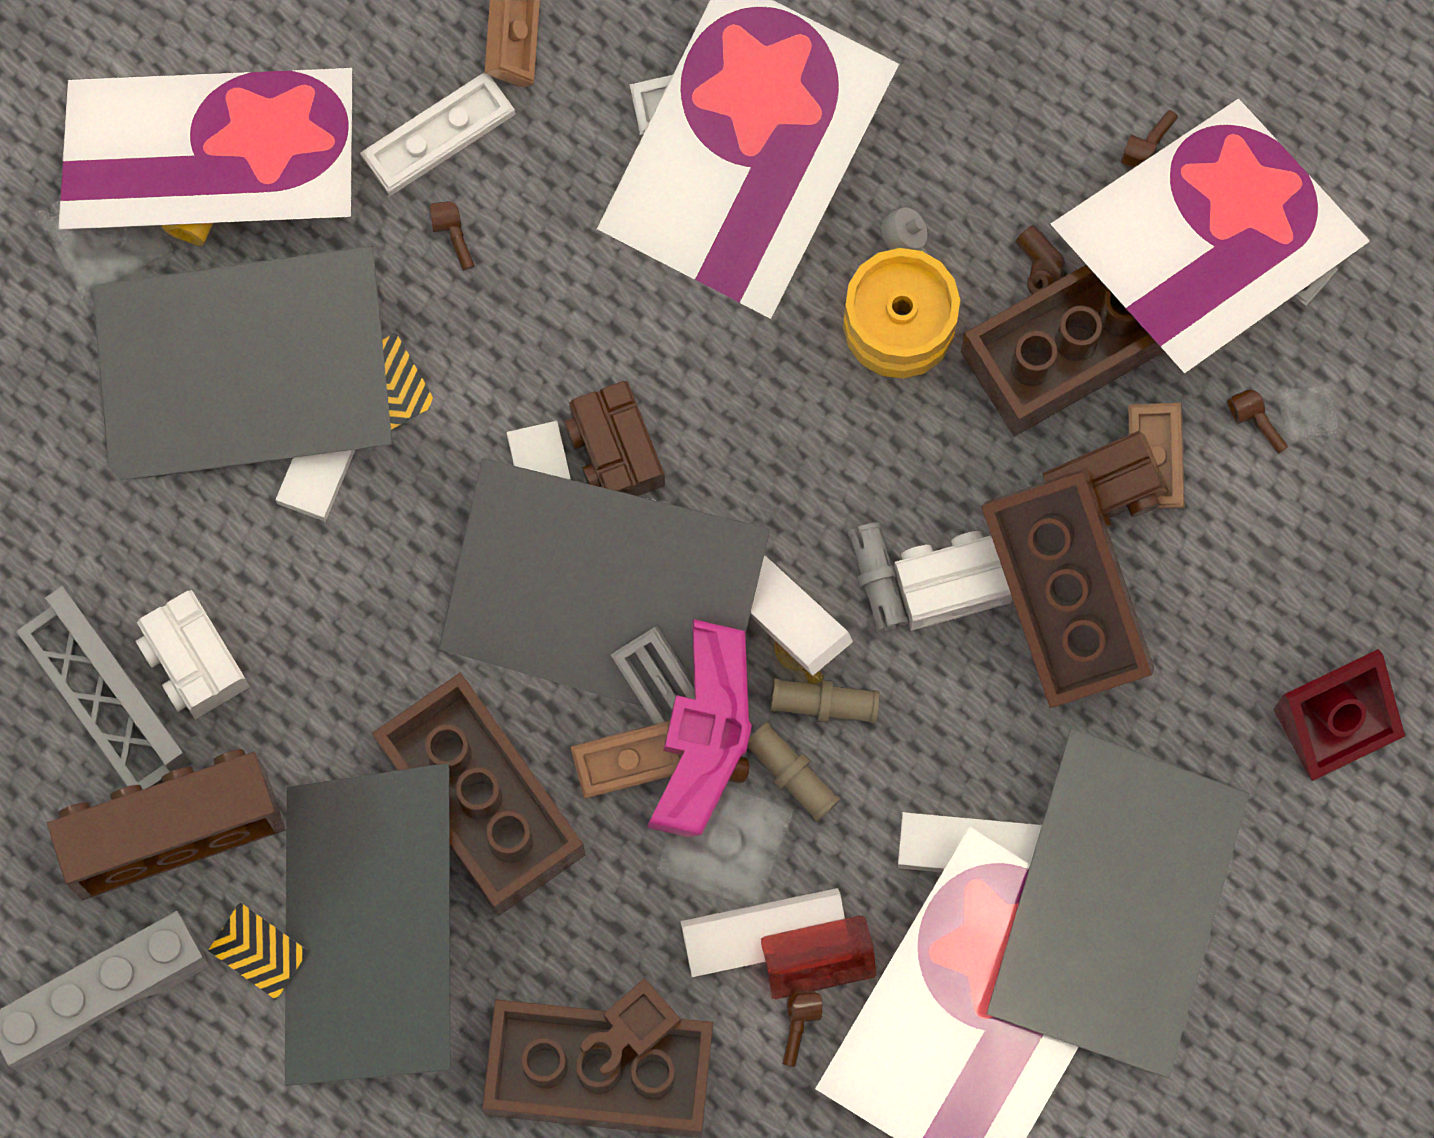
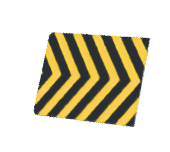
M395 333L382 340L391 430L428 410L433 399L399 336Z
M242 903L236 906L208 950L275 1000L278 999L308 953V950Z

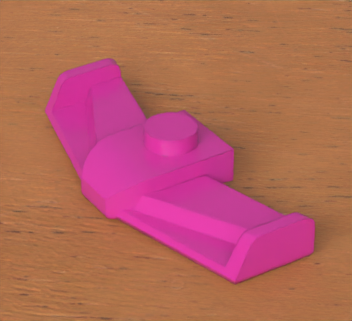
M696 619L692 621L695 699L676 695L663 751L679 754L682 757L647 825L650 829L685 837L702 835L740 757L747 752L752 728L748 711L745 631Z

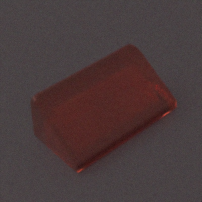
M859 915L761 938V947L772 999L788 997L799 991H816L877 976L874 947L864 916Z

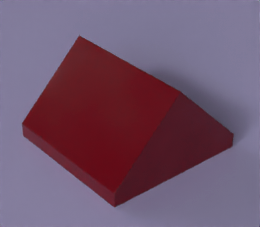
M1379 649L1283 694L1273 709L1311 781L1405 737L1385 659Z

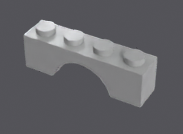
M175 911L1 1008L0 1051L8 1066L20 1073L67 1047L82 1031L112 1012L142 998L161 994L208 968L210 964L186 920L178 911Z

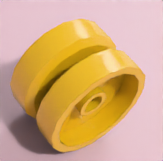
M896 248L879 252L859 266L848 285L843 330L848 348L861 365L880 376L904 379L924 374L943 360L953 344L960 297L955 279L942 262L923 251ZM899 311H905V312L908 313V314H907V315H898V312H899Z

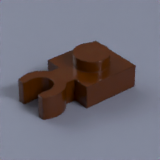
M644 978L603 1014V1017L612 1028L607 1032L590 1034L584 1039L580 1049L586 1055L597 1045L607 1046L611 1051V1057L599 1068L601 1074L607 1076L616 1071L620 1066L622 1052L630 1047L641 1058L681 1023V1019Z

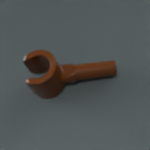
M1168 110L1153 130L1149 132L1147 140L1131 134L1121 163L1135 168L1153 156L1157 145L1161 142V138L1177 120V114L1172 110Z
M450 201L432 203L430 205L433 232L449 230L450 239L462 270L475 267L463 238L464 234L461 229L457 205Z
M1246 390L1227 400V405L1237 424L1253 419L1256 427L1259 428L1278 454L1288 447L1268 420L1269 418L1265 414L1264 401L1258 392Z
M815 991L795 992L787 999L790 1031L782 1063L784 1065L796 1066L802 1034L804 1033V1021H820L822 1018V997Z

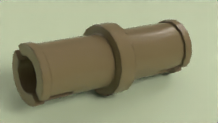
M774 678L770 712L782 711L817 716V722L828 723L829 718L867 721L876 724L880 691L833 686V681L823 679L821 684L782 681Z
M768 722L749 738L747 749L776 778L773 783L780 791L786 788L813 816L816 822L841 800L808 766L811 762L805 754L799 757L771 728Z

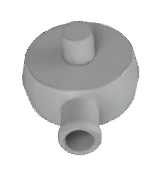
M908 207L894 209L883 219L881 226L882 236L890 250L905 248L923 251L928 254L923 247L927 241V228L922 217L915 210Z

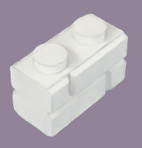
M972 531L951 540L953 546L933 551L931 545H921L908 549L901 554L902 560L896 561L894 568L897 575L896 582L906 615L909 618L911 631L1007 605L1012 602L1013 598L991 536L983 538L981 531Z
M192 590L184 592L167 602L165 606L155 609L138 620L137 624L144 636L136 640V643L151 668L160 663L164 667L171 680L165 682L162 686L178 712L188 707L194 719H197L250 687Z

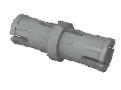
M874 522L858 526L859 531L856 528L848 531V536L851 539L861 573L857 580L860 589H866L877 632L895 629L897 624H900V626L909 624V618L906 615L896 582L895 568L891 565L885 546L881 524Z

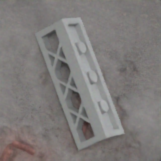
M59 587L45 597L51 607L16 632L127 786L141 785L143 790L161 783L163 775L180 769L189 763L184 753L64 587ZM59 618L69 631L65 654L43 651L33 635ZM75 642H77L87 657L73 655ZM50 660L64 661L61 675ZM71 663L92 665L96 668L99 677L95 695L77 693L71 690L67 684ZM105 682L116 698L103 696ZM80 701L93 703L91 716ZM101 704L124 707L127 711L129 718L125 737L103 734L97 726ZM135 724L147 740L133 738ZM109 742L123 744L121 758ZM131 745L153 748L164 765L140 782H137L127 768Z

